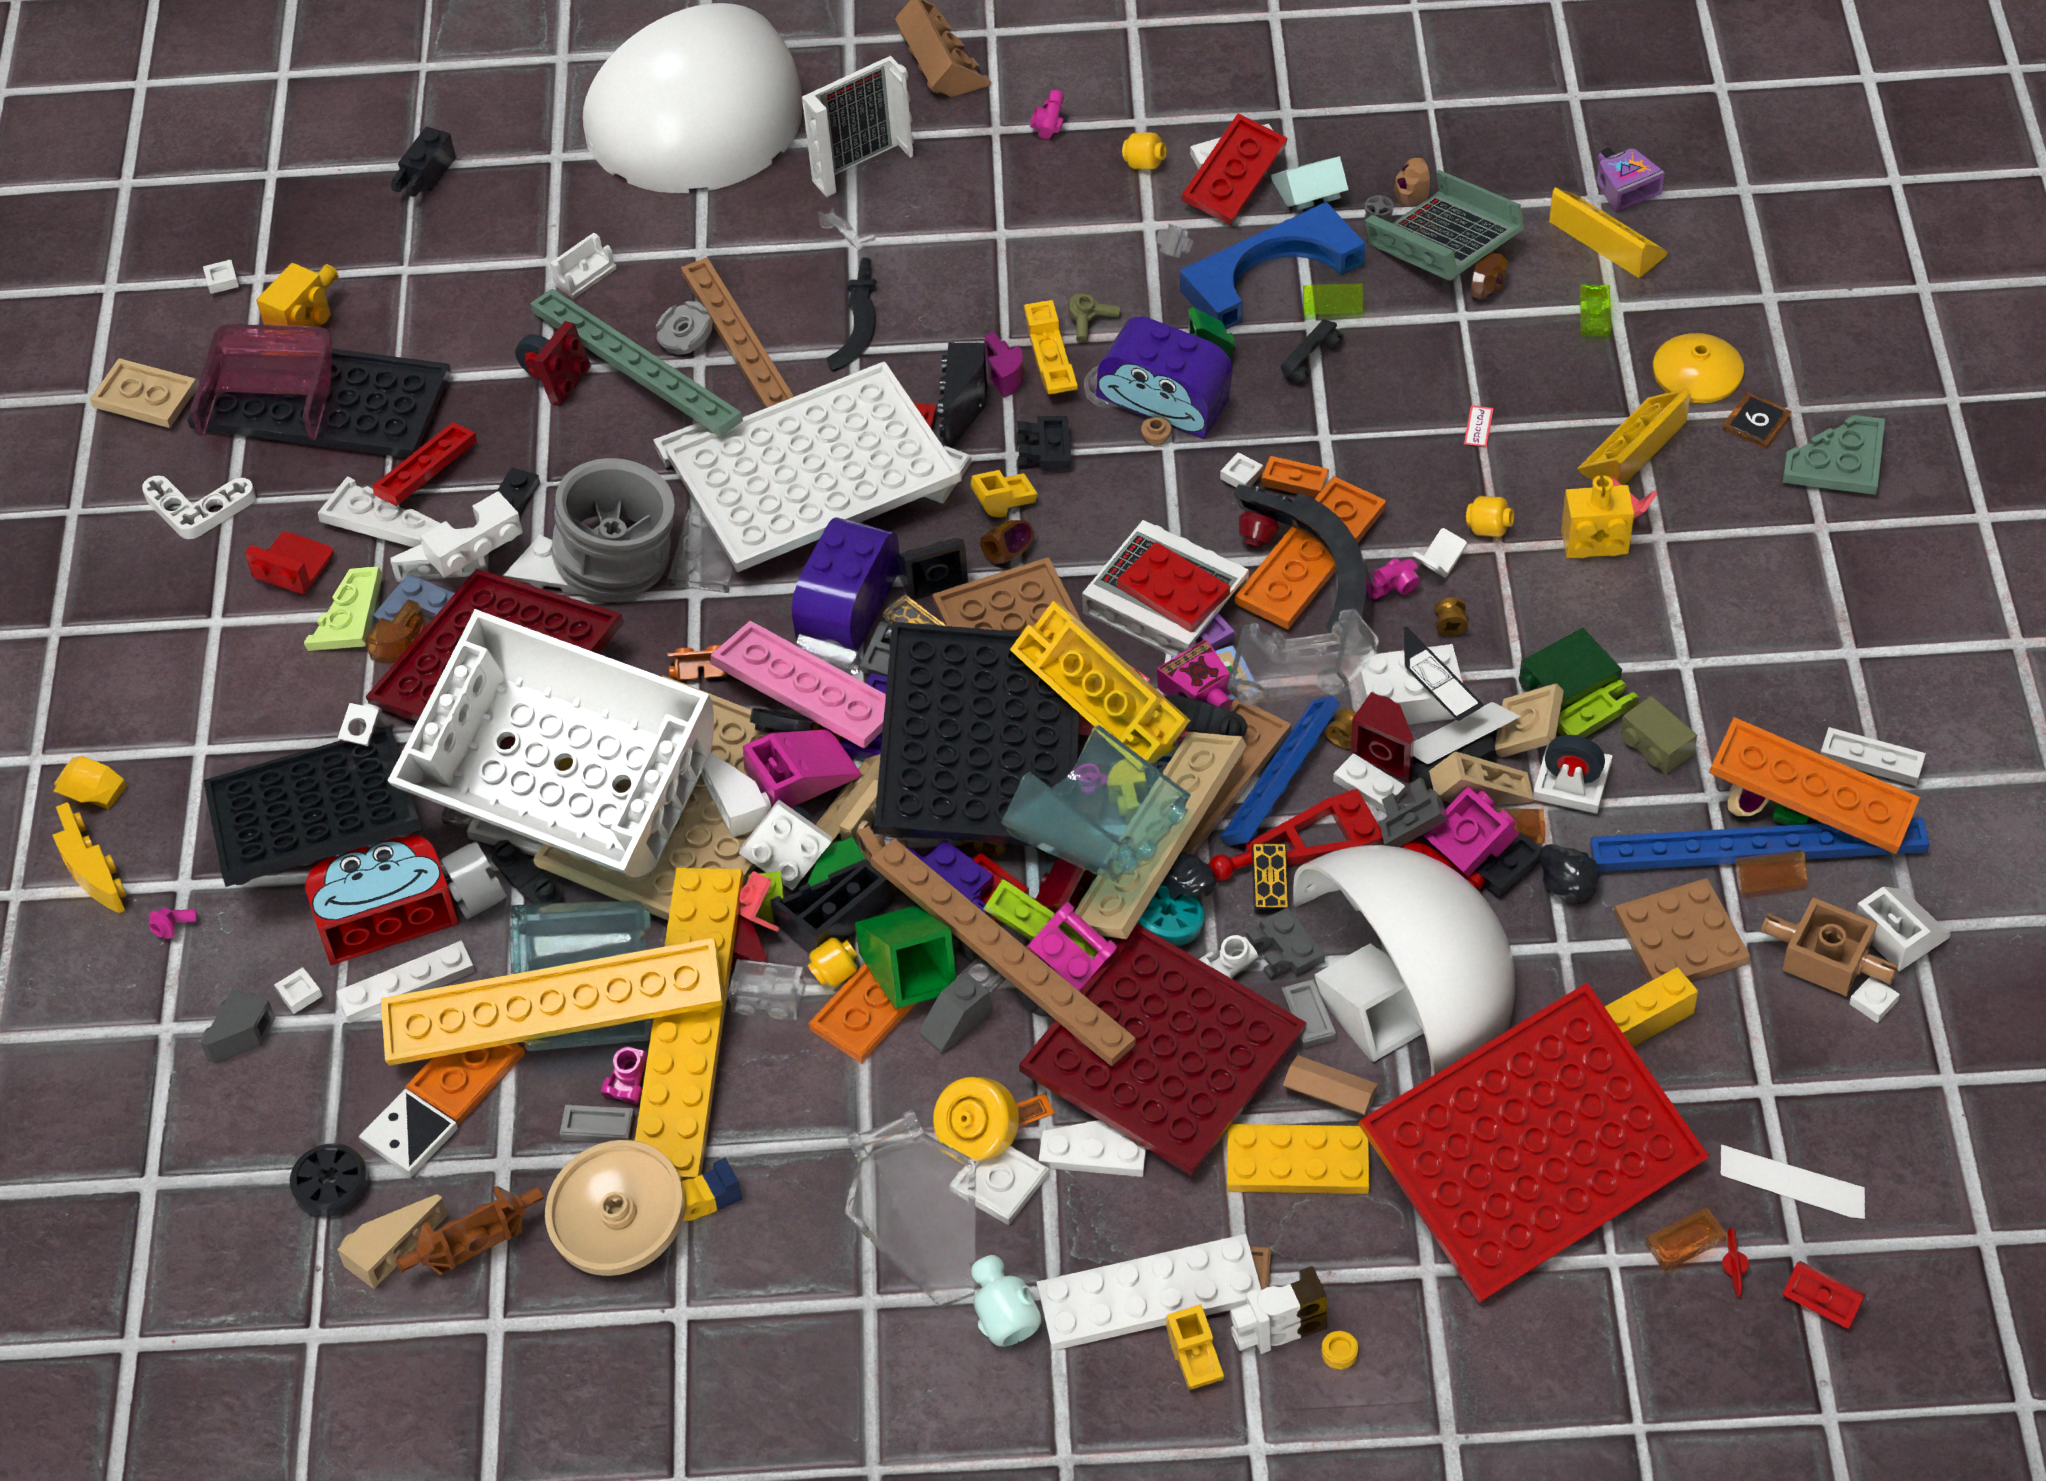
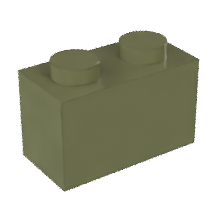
M1652 696L1624 714L1622 718L1620 736L1625 743L1637 749L1645 756L1650 765L1659 768L1665 775L1694 755L1697 734Z

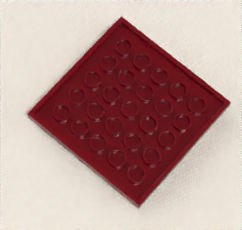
M475 569L365 697L369 704L418 722L475 609L597 654L601 652L624 624V619L621 613ZM505 737L500 742V749L507 750L513 747L516 741L515 737Z
M1136 923L1128 938L1121 940L1116 950L1079 991L1136 1038L1135 1046L1113 1066H1110L1055 1020L1019 1063V1071L1193 1176L1306 1030L1307 1022Z

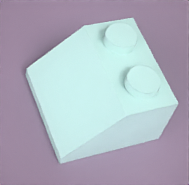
M1340 156L1271 174L1272 181L1287 207L1296 205L1298 210L1314 206L1313 200L1322 197L1324 202L1341 198L1340 192L1349 190Z

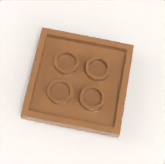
M1708 878L1614 906L1613 914L1649 982L1676 967L1692 982L1747 965L1750 962L1751 956Z

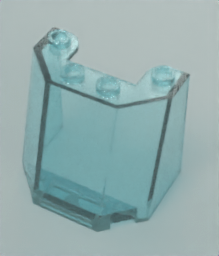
M1097 725L1093 728L1073 771L1061 782L1050 788L1030 772L1023 776L1001 823L1008 828L1007 832L1014 838L1114 882L1123 874L1130 875L1142 860L1147 862L1153 857L1158 849L1157 845L1173 825L1179 824L1188 811L1185 805L1191 794L1100 725Z
M638 900L511 905L512 926L509 929L511 974L647 950L645 938L640 937H644L645 930L650 929V913L648 909H644V905ZM653 1018L535 1040H524L521 1043L527 1051L649 1041Z

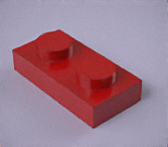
M1802 1261L1796 1263L1782 1294L1847 1329L1852 1326L1866 1297L1865 1293Z

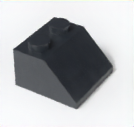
M952 538L939 541L935 544L908 550L896 555L898 575L909 601L968 583L966 549L963 539Z

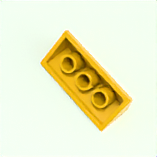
M1556 187L1554 188L1549 222L1637 278L1642 277L1668 254L1667 250L1580 196Z
M1686 388L1648 397L1577 468L1579 472L1591 480L1600 476V485L1602 484L1603 475L1610 478L1613 477L1621 485H1625L1687 422L1691 395L1689 389Z

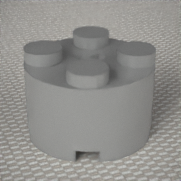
M476 841L439 860L444 878L447 879L445 880L456 902H459L457 904L466 920L507 898L503 887Z

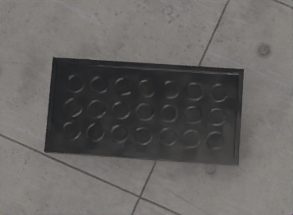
M227 335L187 421L192 429L408 458L422 444L450 377L451 368L450 364Z

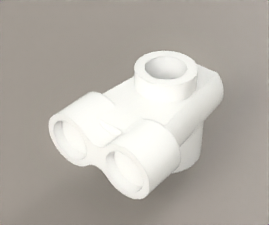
M1233 935L1223 941L1221 950L1216 953L1210 951L1199 960L1232 979L1240 971L1246 970L1250 963L1259 956L1246 937Z

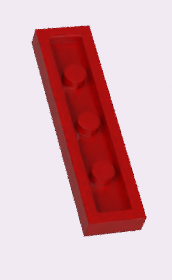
M452 422L372 485L373 494L395 506L399 505L477 442L476 433Z

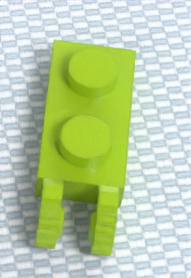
M1618 679L1614 683L1596 690L1561 711L1557 732L1561 736L1577 735L1585 738L1622 714L1629 712L1638 704L1640 697L1636 693L1631 692L1616 701L1615 699L1622 695L1627 687L1621 679Z

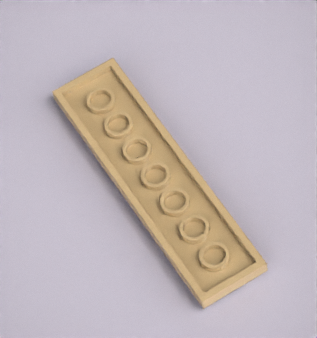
M1187 733L1074 911L1098 934L1106 937L1128 938L1247 745L1241 736Z

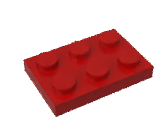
M1155 542L1117 579V588L1189 632H1192L1230 595V585L1158 542Z

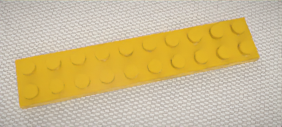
M676 868L664 947L714 938L717 943L724 1001L723 1006L653 1018L635 1141L645 1143L663 1153L673 1164L682 1181L694 1179L702 1175L740 907L739 894L744 879L742 869Z
M714 938L381 998L385 1061L390 1066L723 1006L717 943Z

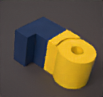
M726 1157L713 1163L714 1169L694 1179L682 1181L686 1197L684 1221H692L702 1216H707L742 1200L739 1181Z

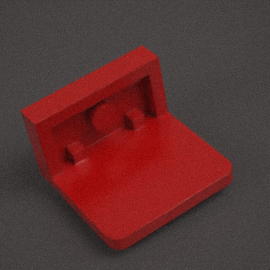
M285 531L278 536L269 550L250 545L245 552V556L253 578L305 595L334 556V551L329 545Z

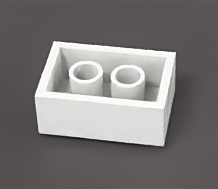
M1453 644L1428 647L1462 682ZM1404 650L1357 657L1356 681L1362 704L1370 692H1373L1377 695L1388 697L1400 704L1408 725L1455 719L1405 668Z

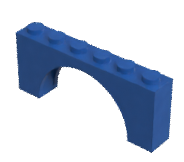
M1325 202L1181 269L1180 292L1194 308L1222 321L1225 329H1228L1242 322L1243 301L1238 296L1235 287L1240 278L1254 266L1275 258L1302 257L1319 261L1331 267L1339 275H1343L1365 264L1366 243Z

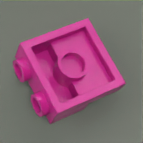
M1467 786L1445 809L1447 821L1424 833L1423 836L1469 877L1490 854L1497 858L1519 833L1513 828L1517 822L1505 810L1502 809L1497 813L1493 809L1496 803L1482 790L1476 794Z

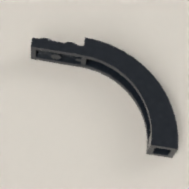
M1238 484L1234 497L1240 509L1270 517L1277 522L1304 531L1318 540L1330 552L1337 567L1338 591L1334 609L1325 627L1332 641L1360 651L1371 620L1372 585L1366 562L1348 527L1325 505L1298 492L1295 500L1292 501L1283 495H1277L1276 497L1267 494L1263 489L1254 485L1247 487Z

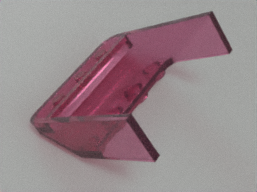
M226 324L219 327L213 334L190 410L198 435H205L213 404L219 393L308 395L302 416L309 439L315 440L331 385L332 341L329 332L322 327Z

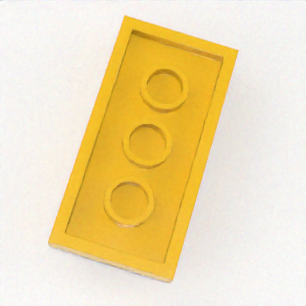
M1232 1124L1228 1129L1227 1192L1369 1194L1368 1138L1360 1126Z

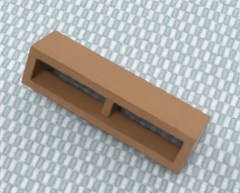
M1299 1055L1291 1063L1283 1084L1288 1089L1365 1117L1374 1103L1378 1088L1377 1083Z

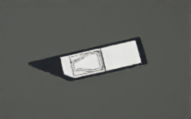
M1404 627L1405 668L1457 721L1484 707V704L1408 627Z

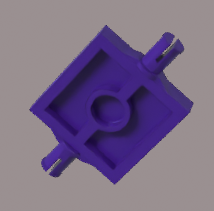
M946 840L925 857L920 856L911 847L907 848L989 917L991 916V914L983 910L986 903L980 900L983 893L994 884V876Z

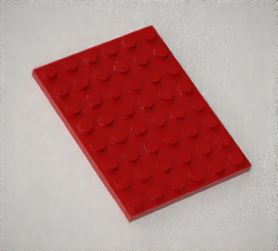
M1588 983L1583 984L1367 1115L1358 1123L1478 1303L1491 1297L1710 1157Z

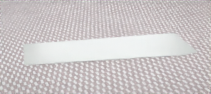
M1721 1145L1722 1176L1848 1217L1865 1219L1864 1187Z

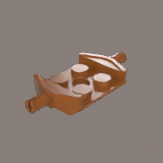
M496 1186L493 1188L496 1197L495 1201L480 1205L474 1212L459 1220H452L435 1232L429 1222L424 1223L415 1251L395 1259L401 1273H404V1271L422 1263L424 1267L429 1266L441 1275L504 1240L507 1241L515 1235L522 1233L523 1215L526 1214L525 1208L544 1200L540 1188L536 1186L518 1197V1195L514 1196L513 1193Z

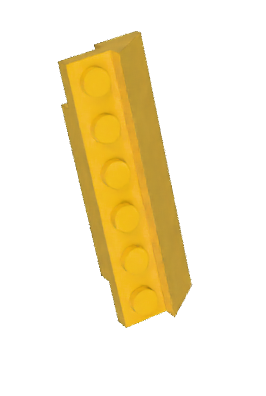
M1052 601L1035 626L1028 624L1010 648L1020 660L1140 769L1144 770L1175 749L1176 746L1173 743L1191 721L1059 602Z

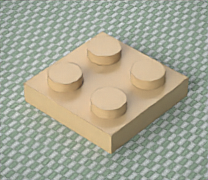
M1557 683L1503 699L1502 707L1521 717L1498 728L1495 749L1496 754L1500 758L1549 745L1555 739L1564 692Z

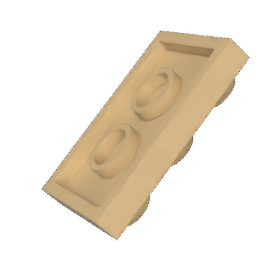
M119 358L94 392L90 401L94 408L171 428L199 386L195 378Z

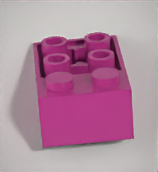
M829 729L771 733L743 746L744 770L749 778L756 782L760 792L767 793L771 807L780 800L792 808L861 777V772Z

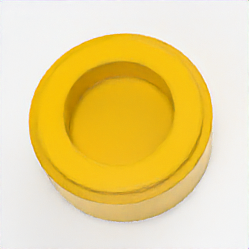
M1331 1332L1322 1342V1358L1331 1368L1340 1370L1349 1368L1357 1360L1358 1343L1347 1332Z

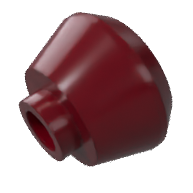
M1249 511L1239 515V535L1244 537V544L1261 548L1262 543L1269 544L1280 529L1278 522L1270 517Z

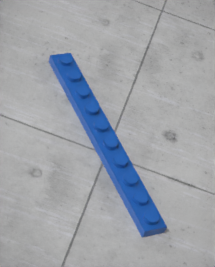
M1923 817L1911 819L1896 854L1928 852L1930 844ZM1825 823L1590 838L1591 856L1596 861L1600 872L1893 854Z

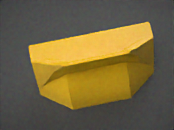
M78 756L71 758L54 782L55 789L53 791L78 802H90L109 810L127 788L125 780L110 767L87 757Z

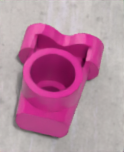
M1059 90L1050 91L1048 100H1045L1043 103V108L1036 106L1033 112L1030 128L1039 130L1038 136L1042 139L1049 140L1052 134H1058L1061 128L1063 118L1058 115L1062 108L1064 93Z
M1394 558L1387 565L1376 569L1373 573L1374 581L1371 582L1372 598L1378 599L1395 588L1401 595H1407L1412 592L1421 581L1420 577L1416 574L1418 567L1415 561L1410 558L1403 561Z
M627 1046L618 1050L613 1058L615 1068L610 1078L606 1077L604 1079L600 1094L610 1099H619L629 1104L638 1105L643 1090L640 1084L648 1054L645 1051Z

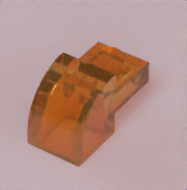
M408 599L393 621L384 618L378 621L365 639L371 660L380 663H395L416 639L415 635L421 632L424 625V618L418 602Z

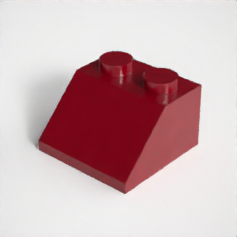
M1370 692L1352 719L1351 755L1354 753L1384 773L1409 783L1412 777L1414 738L1400 704L1392 699Z
M1084 852L1055 861L1050 872H1045L1042 876L1039 893L1033 899L1054 913L1066 901L1074 907L1073 911H1075L1092 885L1091 854Z

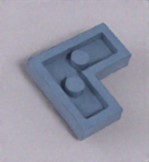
M408 573L373 614L374 622L377 625L401 634L418 613L433 619L455 593Z

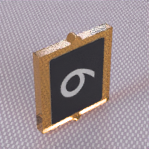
M1746 392L1722 425V430L1740 437L1744 442L1749 441L1767 449L1790 418L1792 411L1772 403L1770 399L1764 400Z

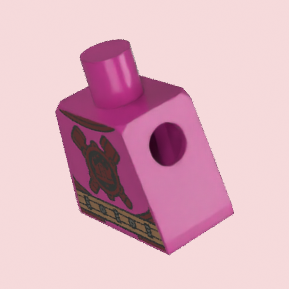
M1206 639L1157 668L1158 689L1164 694H1175L1203 701L1226 710L1231 708L1233 702L1228 697L1231 693L1230 672Z

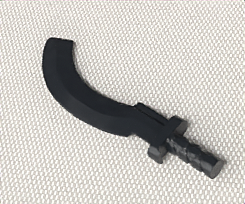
M866 257L860 259L857 280L848 281L847 290L851 292L848 307L853 309L854 326L847 343L840 350L826 358L831 370L841 368L858 357L869 344L873 334L875 310L872 300L868 299L869 292L876 290L877 281L875 279L869 280L872 261Z

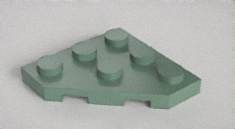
M1853 415L1847 418L1840 427L1834 430L1829 428L1811 438L1810 443L1801 448L1796 446L1787 451L1782 483L1876 495L1885 419Z

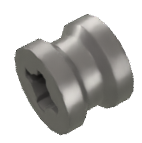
M1375 195L1368 198L1365 202L1366 214L1364 220L1371 215H1375L1393 223L1392 213L1394 204L1392 200L1383 195Z

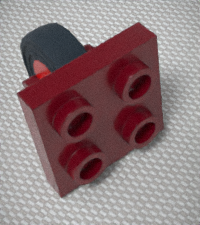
M564 321L550 340L537 334H529L522 338L515 350L516 359L520 366L530 376L542 381L550 404L558 406L564 402L591 368L575 323Z

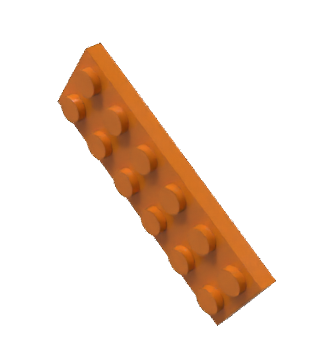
M1335 476L1330 479L1315 498V500L1329 508L1344 522L1357 544L1386 509V500ZM1291 527L1235 595V604L1288 630L1337 570L1335 560L1318 540L1304 531Z
M1733 717L1709 770V773L1893 854H1896L1900 848L1920 797L1735 717Z

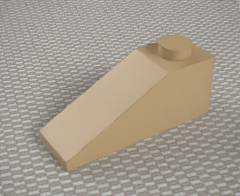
M1455 751L1429 771L1433 791H1436L1442 797V801L1452 803L1467 786L1476 794L1482 790L1496 804H1524L1534 801L1527 772Z
M436 1194L362 1224L354 1233L348 1234L337 1249L344 1267L375 1289L397 1267L395 1259L412 1252L417 1247V1240L423 1224L429 1222L434 1230L448 1216L443 1199Z

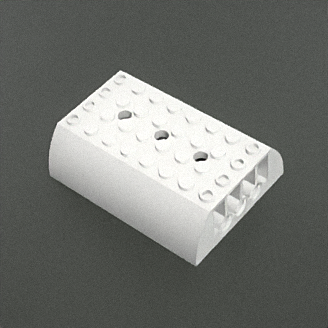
M475 609L388 782L403 791L630 877H642L656 868L711 753L714 730L712 701L710 695L705 692ZM505 737H515L516 741L513 747L507 750L500 749V742ZM564 758L573 759V765L570 769L566 771L557 770L560 760ZM620 780H630L631 787L628 791L624 793L615 791V786Z

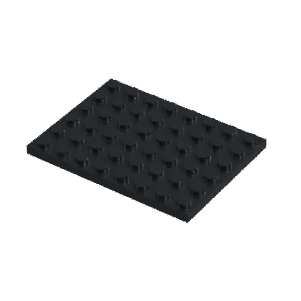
M892 622L874 834L1072 849L1079 712L1010 650L1022 632Z

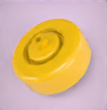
M984 1077L961 1078L948 1085L940 1094L933 1113L934 1131L941 1146L950 1155L960 1160L984 1161L1003 1154L1016 1137L1019 1126L1017 1104L1010 1091L998 1081Z

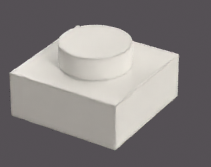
M232 260L203 266L210 294L239 287Z
M1238 452L1220 471V479L1236 488L1238 484L1250 487L1263 474V465Z
M303 967L274 984L276 992L293 1014L322 997L320 988Z
M1870 976L1851 996L1849 1004L1878 1023L1898 1002L1900 994L1878 979Z

